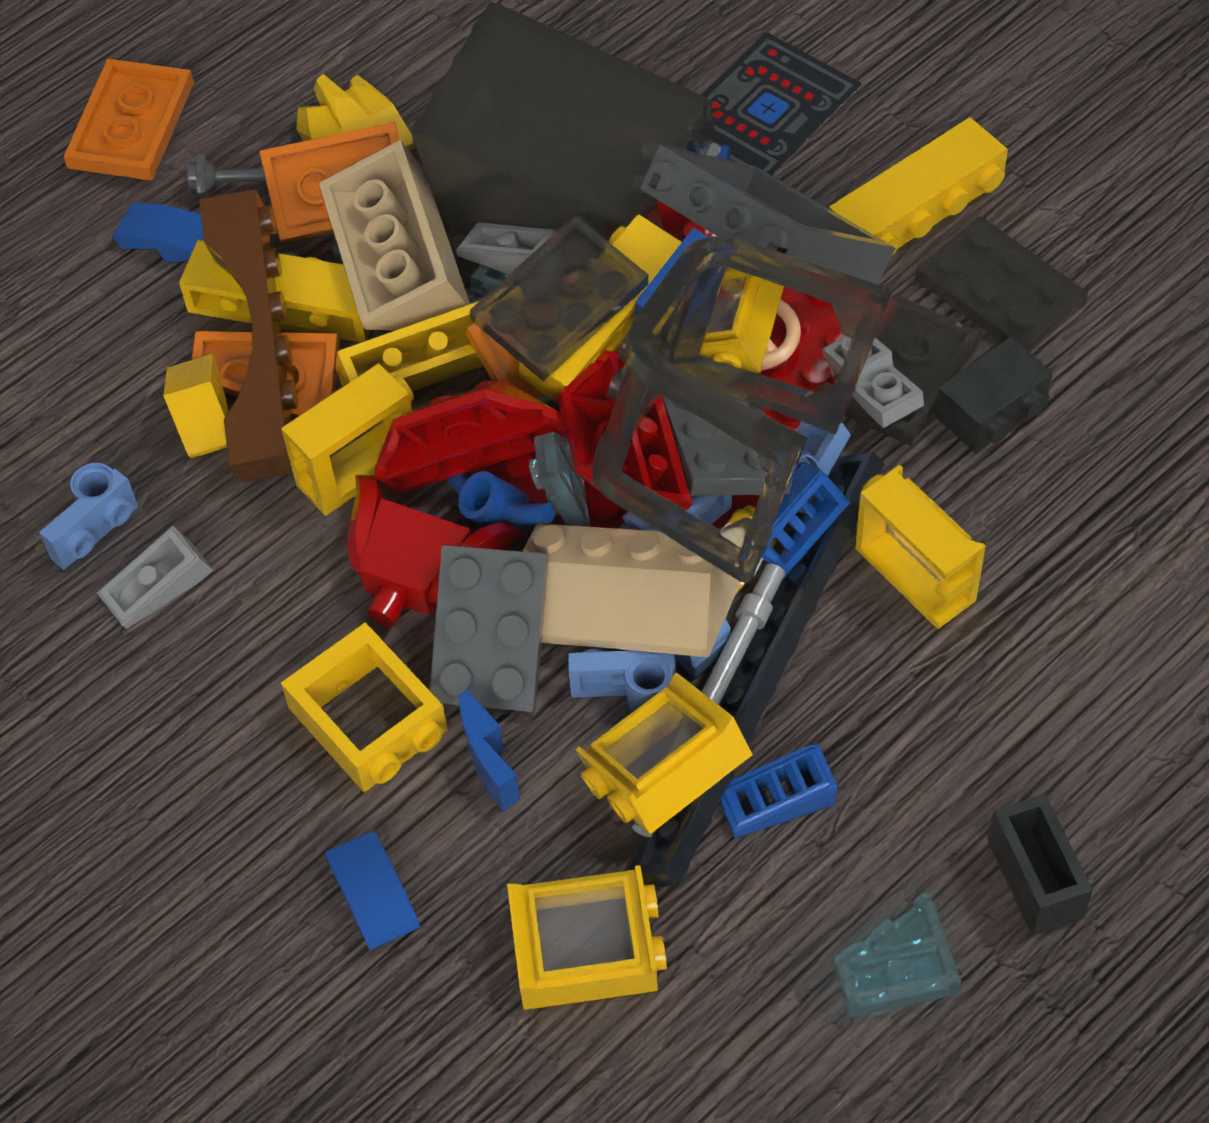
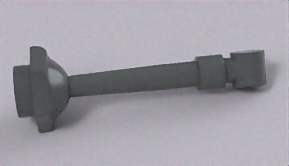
M197 154L196 162H188L189 190H197L200 198L207 197L209 191L216 185V182H266L263 168L216 170L215 166L203 154Z

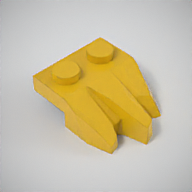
M322 74L316 80L314 91L320 105L297 108L296 130L303 141L395 122L399 140L403 142L409 151L415 149L416 141L394 104L359 75L350 79V88L343 91L327 76Z

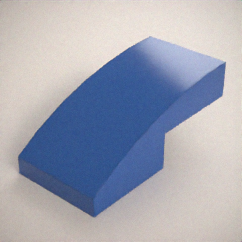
M132 203L112 235L121 249H157L165 261H189L197 240L204 241L200 214L176 207L151 203Z
M466 690L459 695V704L468 751L483 785L504 812L520 800L517 775L499 756L504 751L500 725Z
M374 830L324 852L328 865L369 950L421 927L405 890Z

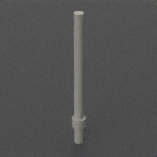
M767 564L752 594L749 593L744 596L736 612L738 621L701 691L718 705L756 630L764 628L773 610L771 601L785 575V571L778 565ZM688 717L670 754L702 730L691 718ZM634 822L632 826L635 832L644 837H652L654 833L649 834L637 822Z

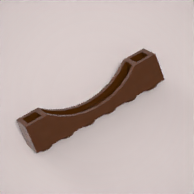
M256 189L199 199L204 244L216 264L231 275L243 290L252 321V352L247 376L237 400L224 418L229 466L241 483L291 474L293 471L281 428L292 421L291 409L298 408V397L295 384L292 379L287 380L286 365L293 363V357L288 336H282L280 321L287 320V308L283 293L276 291L275 277L282 276V267L276 248H271L270 235L277 233L273 209L271 205L264 206Z

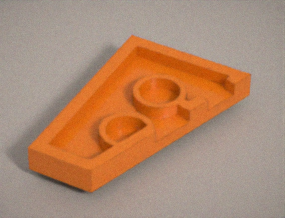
M195 331L192 360L213 354L216 358L224 393L238 397L248 372L252 352V332ZM282 333V336H288L293 357V363L286 365L287 380H293L298 397V408L291 409L293 417H299L336 392V358L341 343L337 333Z

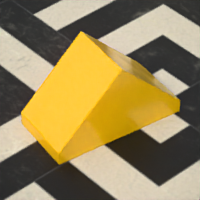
M210 354L167 367L163 396L188 456L192 459L227 448L224 418L229 410L215 356Z

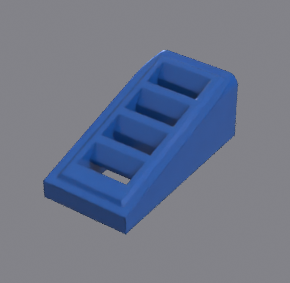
M805 462L792 475L793 481L790 494L779 495L749 542V545L767 564L778 565L785 571L783 579L850 504V501L821 469ZM812 495L816 497L813 504L808 501ZM800 508L806 514L802 521L795 515ZM787 523L795 530L792 538L783 530ZM775 537L785 547L780 556L769 545Z
M816 743L793 751L733 779L726 787L719 803L735 839L836 805L837 785L819 744ZM810 773L815 784L807 788L802 775ZM789 780L794 794L786 797L781 782ZM767 787L774 804L766 807L759 789ZM747 794L754 813L745 816L738 796Z

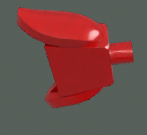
M355 475L356 495L348 528L347 555L351 568L360 575L365 591L375 596L367 611L368 616L383 626L394 627L404 607L425 615L434 612L437 608L442 545L509 551L525 537V534L510 522L491 524L471 534L470 529L382 499L381 489L374 475Z

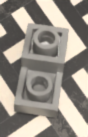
M862 327L823 348V356L842 384L862 408L883 428L924 406L923 391L893 366L892 351L865 328Z

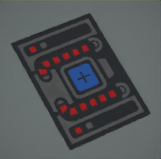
M766 32L667 129L685 140L730 146V161L756 166L766 173L773 175L862 84Z

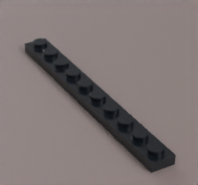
M874 451L841 456L836 460L828 478L850 501V504L785 578L782 579L771 601L773 610L764 628L756 630L719 703L721 708L734 717L747 745L755 734V728L769 700L776 691V685L790 657L796 651L799 638L810 616L816 610L817 602L829 577L836 569L837 561L848 538L855 530L859 513L860 492L871 478L881 473L885 465ZM735 769L656 829L652 837L644 838L629 870H635V866L641 865L644 885L654 884V886L678 887L682 877L689 869L690 861L704 832L712 822V816L726 787L734 777Z

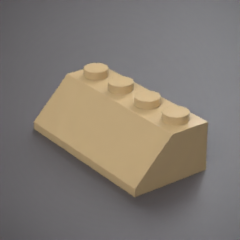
M401 140L319 183L359 317L366 330H399L470 304L426 172Z
M536 524L523 552L549 554L541 643L709 657L742 581L728 536Z

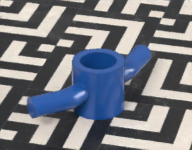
M480 471L471 477L464 473L446 479L459 496L458 506L461 514L483 527L498 522H510L519 529L522 525L548 524L554 519L555 512L550 503L529 504V499L524 491L489 472Z

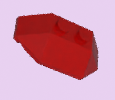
M605 350L596 359L595 363L580 373L561 391L557 398L575 472L612 501L689 510L692 500L651 358Z
M504 380L485 381L479 383L474 390L456 396L446 395L437 397L429 405L411 410L393 419L374 468L375 479L399 495L567 441L563 417L555 409Z

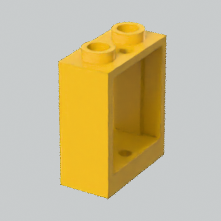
M379 363L281 428L296 486L325 516L356 495L355 475H374L375 477L374 468L392 420L412 410L411 401L414 400V396L408 384L399 375L392 377ZM381 420H384V422H382L381 424H379L378 426H376L375 428H373L372 430H370L369 432H367L359 439H357L356 441H354L353 443H351L350 445H348L347 447H345L344 449H342L330 458L331 454H333L334 452H336L337 450L351 442L353 439H355L356 437H358L359 435H361L362 433L376 425Z
M366 622L281 682L288 708L364 793L375 784H383L392 779L398 773L402 764L418 752H426L432 749L441 740L443 734L448 731L444 708L440 701ZM376 667H379L417 709L359 751L321 707Z

